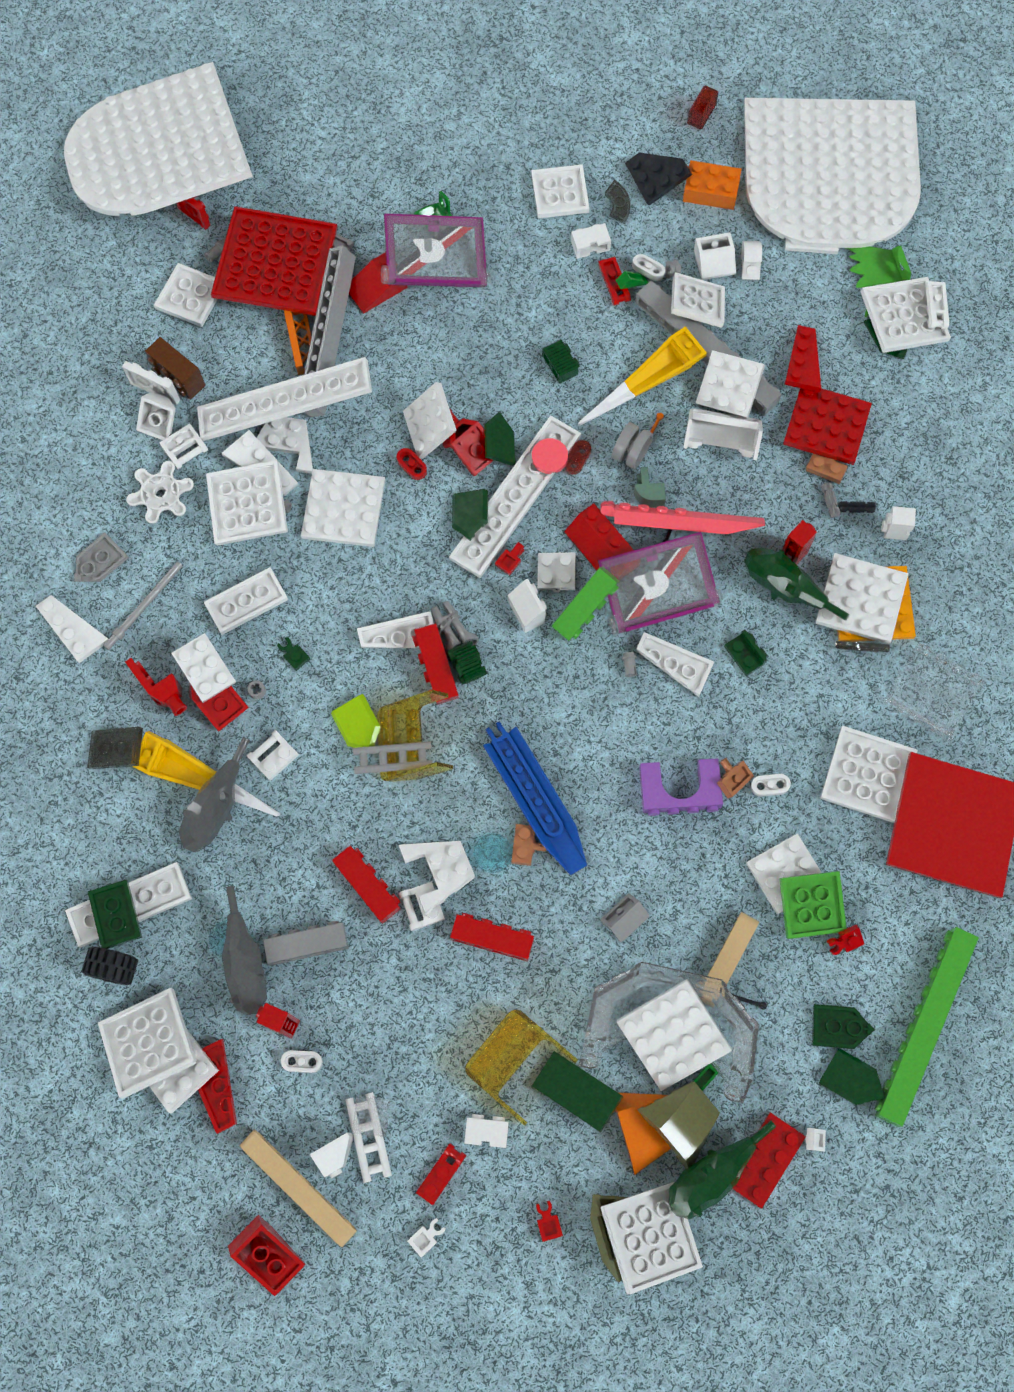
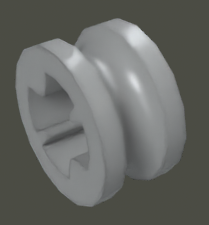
M252 681L248 685L247 690L252 698L261 699L266 694V688L262 682ZM256 686H259L261 690L260 693L257 691L258 694H255L252 690Z

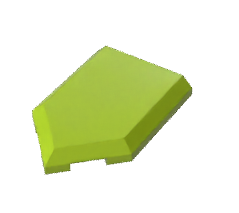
M364 694L358 695L331 712L347 746L353 748L375 746L381 726Z

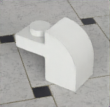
M742 241L741 279L760 280L762 243L760 241Z

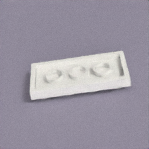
M271 567L206 600L204 604L221 635L284 603L288 600V597Z

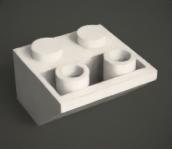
M730 232L696 238L694 253L701 280L736 274L735 248Z
M528 579L524 580L508 594V603L525 633L544 624L545 616H547L545 612L547 607L543 599L539 600L535 584H531Z

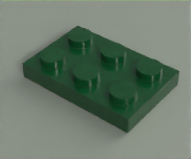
M122 880L88 891L101 948L108 949L143 938L128 880Z

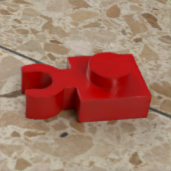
M857 925L838 932L839 938H830L826 941L830 947L835 945L834 948L829 950L832 955H838L842 949L849 952L865 944L860 928Z
M547 1201L548 1209L546 1211H542L540 1205L536 1204L537 1212L543 1218L537 1220L542 1242L563 1236L557 1214L551 1216L552 1204L550 1201Z

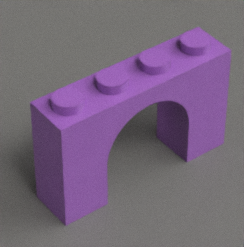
M701 759L698 761L699 789L693 796L686 799L674 798L665 791L661 780L660 762L640 763L639 773L643 813H648V816H656L660 812L674 815L679 814V811H687V813H698L699 810L707 809V812L719 811L718 809L723 806L722 790L717 784L721 779L719 759Z

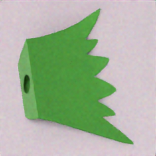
M871 246L846 248L856 253L849 257L860 262L853 266L850 271L864 275L857 282L856 288L906 281L911 278V271L902 246H896L892 250ZM867 309L865 312V317L869 315Z

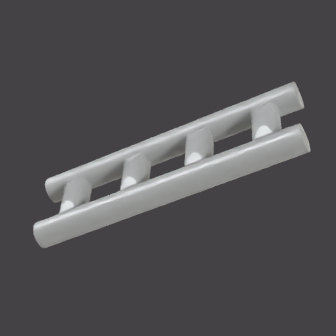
M431 741L353 748V755H359L360 766L354 767V773L365 774L433 768V761L426 760V749H431ZM418 750L419 761L407 762L406 751ZM398 752L399 763L387 764V753ZM379 753L380 764L368 765L367 754Z

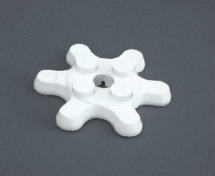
M171 461L164 462L160 472L154 475L148 473L143 468L135 472V478L141 483V489L136 493L129 494L126 501L130 506L145 505L147 507L145 519L148 523H157L160 514L166 510H171L176 516H183L186 512V507L180 502L179 497L181 494L191 491L194 482L190 478L176 480L173 477L175 465ZM159 490H165V494L162 497L156 496Z

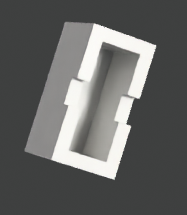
M605 223L595 224L584 229L579 228L571 232V243L577 259L590 256V252L596 251L597 254L610 251L611 239Z
M893 506L890 513L886 514V520L882 522L881 531L884 532V538L907 540L910 532L915 527L916 509Z
M472 1114V1118H467L464 1144L482 1146V1141L490 1142V1147L506 1148L509 1122H505V1117L493 1116L492 1120H485L484 1115Z

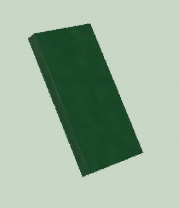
M555 1051L532 1084L533 1088L600 1133L623 1098L621 1094Z

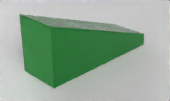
M624 271L615 280L620 289L642 286L649 283L644 275Z
M712 1062L702 1070L694 1082L703 1091L721 1069Z

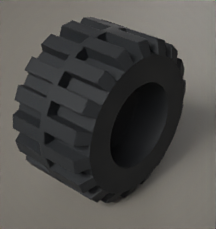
M89 947L81 972L86 976L120 985H131L138 959L110 949Z

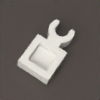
M437 1218L432 1220L428 1230L422 1226L407 1241L420 1257H423L437 1243L434 1236L441 1235L446 1230L445 1227L440 1231L435 1230L434 1225L438 1222Z

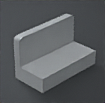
M628 893L600 921L613 932L618 941L623 942L649 918V914L641 902Z

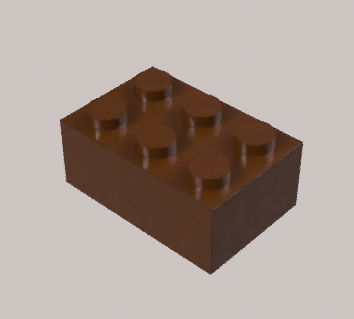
M159 337L145 350L148 357L147 361L152 366L151 370L158 376L161 375L172 380L173 385L177 388V392L182 397L187 396L191 400L206 386L199 368L163 338Z

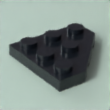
M639 152L625 162L648 205L657 201L692 175L683 158Z

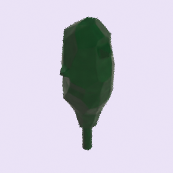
M754 548L748 551L744 559L745 567L750 577L771 591V599L776 600L780 597L787 603H804L820 610L825 608L845 621L848 619L850 614L830 603L828 597L814 583L811 577L797 564L792 562L783 550L777 552L768 548Z
M769 1121L752 1137H746L716 1151L710 1149L707 1151L708 1155L685 1169L669 1188V1205L672 1212L676 1216L686 1219H692L695 1216L701 1217L704 1210L721 1201L738 1183L745 1166L756 1150V1144L774 1130L776 1125Z

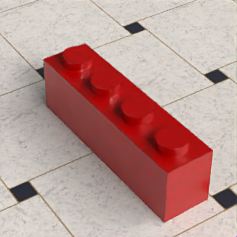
M437 624L415 629V635L412 638L415 647L419 646L421 652L418 654L420 664H424L426 671L423 672L426 683L430 682L432 687L429 690L431 700H436L438 705L458 699L459 695Z
M350 845L332 859V862L381 924H383L401 910L398 905L401 902L394 893L391 895L386 890L388 885L382 878L379 880L374 875L376 870L370 863L366 865L363 862L362 858L364 856L358 848L353 849Z
M467 913L456 915L450 936L452 941L528 962L534 942V936L531 935L530 931L520 929V931L511 930L512 926L500 924V926L493 925V921L481 918V921L475 920L473 915Z
M266 1002L264 1007L260 1006L256 1014V1018H258L256 1023L290 1039L293 1038L300 1023V1020L290 1013Z

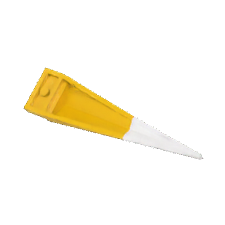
M686 326L671 335L633 374L581 419L578 426L692 368V365L707 356V352Z
M150 731L145 732L132 767L147 775L198 790L217 772L170 740L164 739ZM235 784V802L274 816L280 815L279 812Z

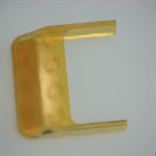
M429 690L381 707L377 713V720L381 726L378 734V746L422 742L421 708L424 705L448 698V693ZM418 750L406 751L407 762L419 761ZM387 753V764L399 763V753ZM435 762L412 770L380 772L382 780L388 782L418 780L452 770L453 765Z
M512 1010L467 1062L465 1071L478 1086L520 1123L526 1126L527 1122L499 1098V1091L543 1040L552 1044L572 1063L576 1064L578 1059L522 1011Z

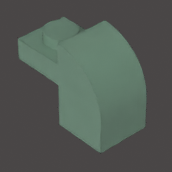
M640 467V474L636 475L637 484L634 485L636 500L640 504L648 505L651 508L665 506L664 483H649L648 467Z

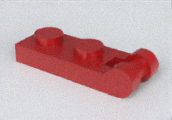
M615 256L598 261V266L611 296L613 306L619 305V302L631 301L628 288L620 289L615 281L622 274ZM622 291V294L617 295L616 292Z
M449 1143L416 1192L431 1205H434L467 1156L465 1153H460L454 1149L455 1146ZM449 1156L456 1160L453 1165L446 1161Z

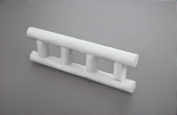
M373 1092L365 1094L367 1101L354 1104L353 1098L345 1100L363 1183L371 1182L370 1175L383 1172L384 1178L392 1176ZM369 1109L371 1121L359 1124L356 1112ZM373 1130L376 1142L364 1145L361 1133ZM378 1151L380 1163L368 1166L366 1154Z

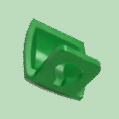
M439 191V203L421 208L414 215L452 216L450 214V200L442 191Z

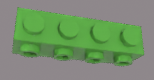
M603 566L600 567L554 622L552 627L568 641L572 638L577 639L583 632L581 627L585 623L588 625L595 617L593 613L596 609L601 610L607 603L605 598L609 594L612 596L618 590L617 584L620 581Z

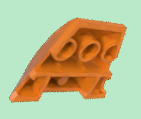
M619 1093L623 1098L615 1111L622 1129L634 1175L671 1149L655 1128L650 1126L637 1110L667 1095Z

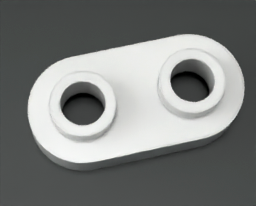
M638 254L633 258L632 267L638 273L653 281H660L664 278L665 267L661 263L644 254Z
M784 774L757 776L751 783V791L760 797L782 795L789 790L791 782ZM781 782L783 788H778L776 783ZM762 784L764 789L759 790L757 785Z
M290 1050L282 1055L281 1065L289 1072L315 1073L321 1069L323 1060L316 1052ZM292 1057L296 1060L294 1065L289 1064V1059ZM311 1059L316 1060L315 1066L309 1065Z

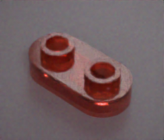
M579 440L572 447L565 466V470L569 474L576 475L582 471L591 455V445L589 442ZM575 464L577 467L572 468L571 465Z

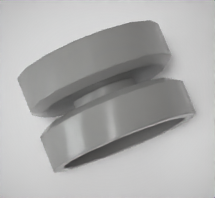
M629 422L621 432L614 446L611 458L619 462L626 459L628 467L634 470L637 469L650 447L653 433L645 429L639 433V426Z

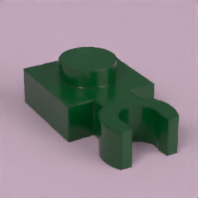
M285 637L288 643L287 646L282 647L279 643L277 646L280 651L286 652L283 655L284 659L297 671L310 660V657L298 644L292 647L291 640Z

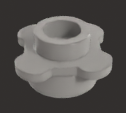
M678 260L666 262V278L670 279L674 276L675 272L681 273V265Z

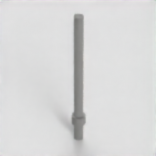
M179 562L174 564L119 628H115L112 632L113 635L103 645L107 650H110L118 640L125 636L126 630L183 567Z

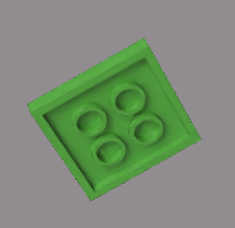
M840 871L779 878L787 939L838 933L847 929Z

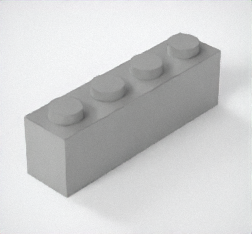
M331 921L327 923V926L313 925L307 927L308 930L301 932L300 929L288 931L287 935L280 936L279 933L269 935L268 939L263 940L267 964L273 966L349 949L345 925L339 923V921Z

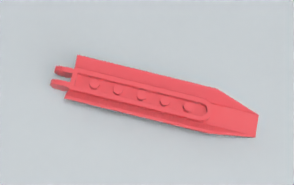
M604 500L600 506L601 514L614 517V524L717 534H731L765 526L764 518L694 512L687 511L684 508L672 510L664 506L651 508L644 504L631 506L629 503H620L615 505L613 501Z

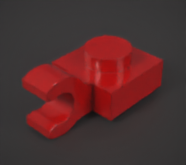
M518 542L511 552L505 549L495 562V566L510 576L521 563V559L518 557L525 551L523 549L524 546Z

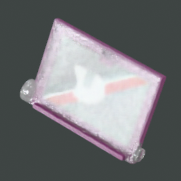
M384 214L386 265L381 267L382 284L487 287V283L491 282V273L486 272L483 217Z
M701 532L598 560L599 567L603 566L620 581L617 584L618 590L612 596L610 594L607 596L613 615L607 617L612 635L720 605V601L723 600L722 591L720 589L716 590Z

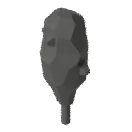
M242 738L233 758L227 760L203 784L187 809L183 810L182 814L184 817L179 829L183 848L192 852L201 851L212 843L224 822L232 819L230 810L235 803V782L240 769L239 761L250 742L249 739Z
M228 886L226 890L230 914L227 916L226 938L221 955L224 975L231 995L230 1003L239 1012L251 1015L256 1014L260 1006H263L267 1000L266 976L262 966L259 945L251 937L246 923L238 911L234 886Z

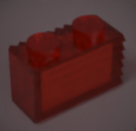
M706 85L703 86L689 110L687 120L689 125L700 130L703 129L717 104V90Z

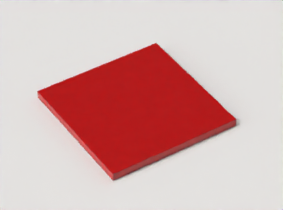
M234 206L213 283L211 298L316 316L329 249L333 248L338 228L337 224Z
M910 752L886 865L993 897L1003 898L1014 839V782Z

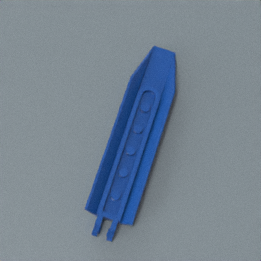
M500 721L497 722L496 728L502 735L497 739L493 731L489 727L486 728L485 731L491 743L484 744L483 747L543 847L569 875L586 867L587 862L576 824L518 728L514 727L508 733Z

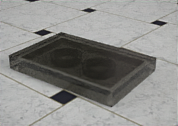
M138 726L92 731L87 768L104 769L139 766L143 728Z

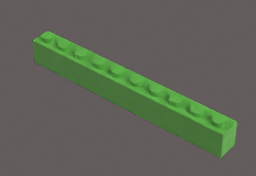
M958 927L946 932L943 939L946 942L945 946L938 951L936 956L938 963L936 967H932L928 977L931 980L929 985H925L922 990L921 1004L918 1003L915 1007L913 1015L916 1017L913 1023L910 1022L906 1029L907 1039L905 1042L902 1041L899 1046L898 1052L900 1056L898 1061L894 1060L890 1071L893 1073L890 1080L887 1079L882 1088L885 1091V1099L877 1100L874 1108L877 1111L875 1116L897 1127H903L979 937Z

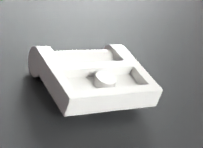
M191 424L186 425L159 443L177 470L195 456L208 451V448ZM195 443L198 444V446L193 450L189 451L188 453H186L178 459L176 458V455L180 454L181 452L191 447Z
M276 730L253 753L250 752L246 755L269 781L299 756ZM278 741L280 745L260 762L258 758Z
M432 881L398 893L399 898L403 900L410 921L409 927L411 931L445 920L439 904L432 909V912L425 915L419 900V896L435 891ZM416 895L424 918L422 921L417 919L410 899L411 896Z

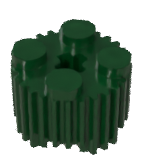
M467 641L447 651L452 667L458 673L457 676L461 685L470 683L487 674L485 666H481L480 654L472 641Z

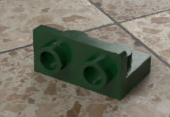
M744 629L739 636L726 643L724 647L744 675L748 676L765 665L767 655L762 648L757 646L754 636Z

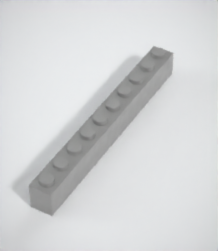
M344 246L329 249L304 375L335 366L356 256ZM327 405L305 411L304 413L310 417L323 416L326 413Z
M652 280L636 294L635 303L671 335L686 326L707 352V356L701 359L704 364L708 365L712 350L740 357L738 353L729 349L724 341L719 340L710 329L705 328L701 322L671 314L672 296L666 294L662 287L655 284ZM763 375L752 406L765 416L779 403L782 394L777 387L768 383Z

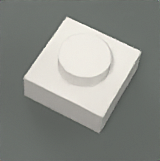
M807 1128L805 1138L806 1150L825 1152L826 1130Z

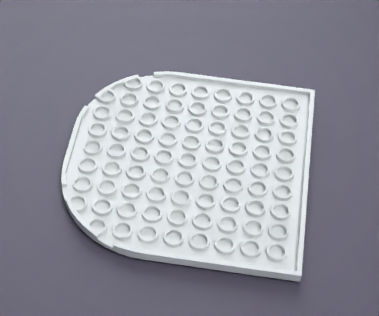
M213 62L173 74L146 85H140L137 88L123 91L114 96L106 97L105 100L91 107L76 120L67 135L64 145L65 162L76 195L88 208L111 216H119L126 213L134 216L148 213L253 177Z
M745 98L746 195L756 218L770 232L782 239L787 238L798 242V245L807 247L862 248L873 246L874 243L883 240L887 241L900 233L908 225L917 209L921 194L915 101Z

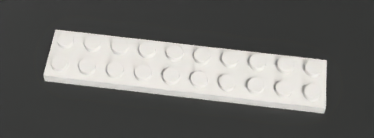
M366 357L198 406L200 438L206 441L371 393L372 387L368 360Z
M550 415L489 500L488 523L475 533V537L471 541L463 537L449 556V560L481 578L555 474V472L545 474L535 468L532 461L534 446L543 439L554 438L566 446L569 454L581 437V433Z

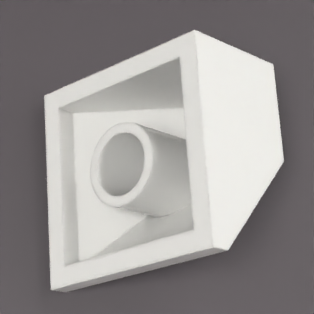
M155 392L142 396L136 430L160 440L171 436L176 408L169 398Z
M347 1132L310 1154L324 1177L330 1176L333 1179L343 1173L341 1169L346 1166L353 1142L352 1133Z

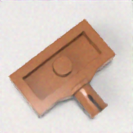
M813 454L806 466V471L840 484L848 466L833 459Z
M727 758L719 762L726 773L717 784L727 799H729L742 789L754 775L744 761L737 763L734 767L731 766Z
M516 824L511 863L531 866L535 850L545 852L547 850L541 843H536L535 832L530 825Z

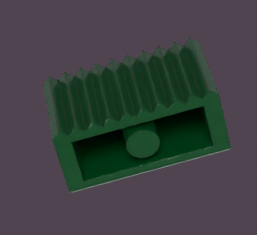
M562 339L542 348V356L559 384L577 376L578 368L580 367L578 360L571 356L570 347L567 343L564 344Z

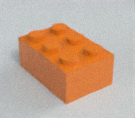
M690 160L689 169L692 175L686 179L683 202L734 210L742 168Z

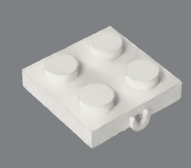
M538 553V590H553V592L557 593L560 590H575L576 553Z

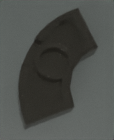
M614 180L605 191V196L612 203L610 216L625 224L630 214V198L626 189L618 181Z
M836 641L835 648L842 650L885 653L890 651V645L879 643Z

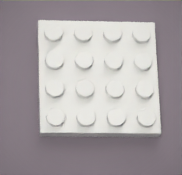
M928 277L863 287L860 291L883 353L948 342L951 336L948 329H941L940 327L935 329L928 328L929 316L926 296Z
M278 460L206 474L215 545L218 546L288 532Z
M313 469L301 538L374 547L385 477Z
M834 553L823 593L828 597L830 603L850 615L845 621L825 608L819 609L815 624L890 644L909 573Z
M842 726L820 799L895 823L908 756L910 752L917 753L918 750Z
M688 979L617 1019V1024L660 1091L732 1051L731 1046Z
M172 988L166 989L98 1022L118 1096L121 1099L197 1063L175 991Z
M675 1182L600 1207L627 1295L703 1267L688 1219L676 1216L669 1205V1188Z

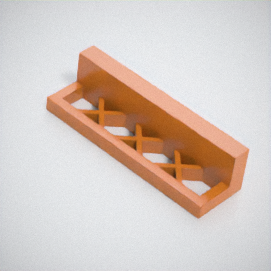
M284 310L298 375H302L305 373L303 364L308 358L309 351L304 353L300 351V348L304 343L310 346L312 338L307 314H303L304 318L299 323L293 319V315L302 313ZM300 328L307 331L304 338L297 335Z

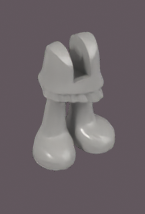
M445 601L442 604L447 613L446 616H442L437 606L431 608V613L437 624L439 634H445L448 644L445 652L449 657L447 651L461 645L451 629L452 626L456 629L462 644L472 641L473 645H476L479 639L475 634L468 632L459 620L458 611L448 601Z

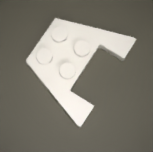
M285 417L265 423L257 439L266 449L299 454L296 467L297 472L312 474L313 466L306 420Z
M461 841L399 845L405 864L425 857L438 888L435 891L419 896L425 915L432 912L434 907L442 904L452 893H456L475 878Z

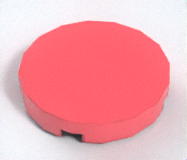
M543 439L532 450L533 464L537 470L545 474L560 472L567 464L568 450L557 439Z

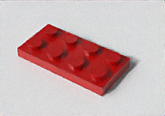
M769 1112L759 1130L769 1121H772L776 1128L756 1144L754 1154L745 1166L738 1183L732 1188L760 1209L765 1205L806 1136L771 1112Z

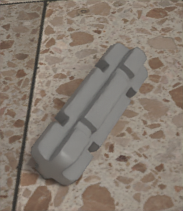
M830 482L824 483L821 489L825 494L824 499L827 508L830 510L828 511L831 518L838 517L840 509L837 507L838 503L835 493L832 491V484Z

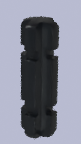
M841 501L838 507L840 512L864 513L866 511L867 513H874L876 504L875 502L850 501L848 503L847 501Z

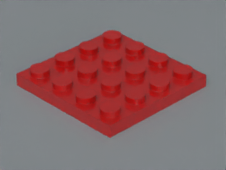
M800 388L783 445L854 465L872 403L822 388L820 392Z

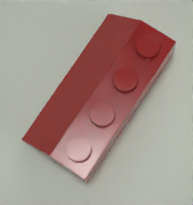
M593 503L578 514L564 533L597 571L600 568L598 560L634 551V549ZM640 559L610 567L611 574L618 580H621L639 567Z

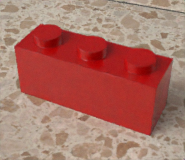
M802 520L787 536L782 550L795 564H798L808 554L817 534L814 526Z

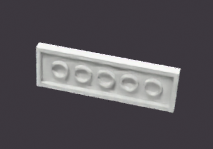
M178 862L129 882L139 922L192 899ZM90 900L65 910L78 947L81 948L99 940Z

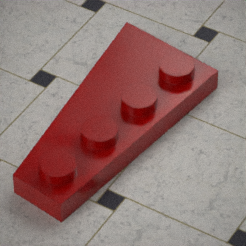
M798 325L784 385L816 392L821 391L815 328Z
M223 1039L202 1048L219 1071L198 1089L216 1134L237 1125Z

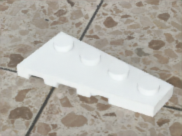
M250 430L222 452V456L230 459L239 467L277 460ZM279 463L283 496H286L298 485V482Z
M52 595L36 605L37 609L78 663L92 655L107 642L108 638Z
M431 611L357 628L362 648H419V646L415 647L413 642L414 630L434 623Z
M645 632L636 649L638 653L698 697L714 664V661Z

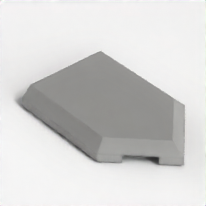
M104 532L76 556L74 581L101 582L129 557Z

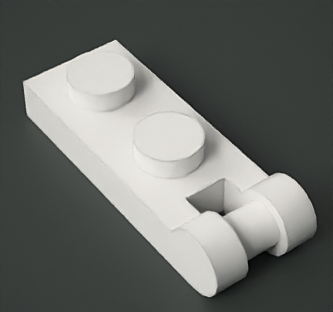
M928 281L926 284L929 316L928 328L935 329L940 327L941 329H948L949 313L945 282Z

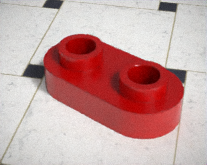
M403 448L398 451L396 455L397 462L403 470L414 480L425 478L427 475L426 464L409 448ZM416 470H421L420 473H415Z

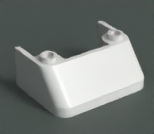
M690 409L683 448H698L702 444L738 449L742 456L751 458L753 455V460H757L763 433L762 421L756 418H745L702 409Z

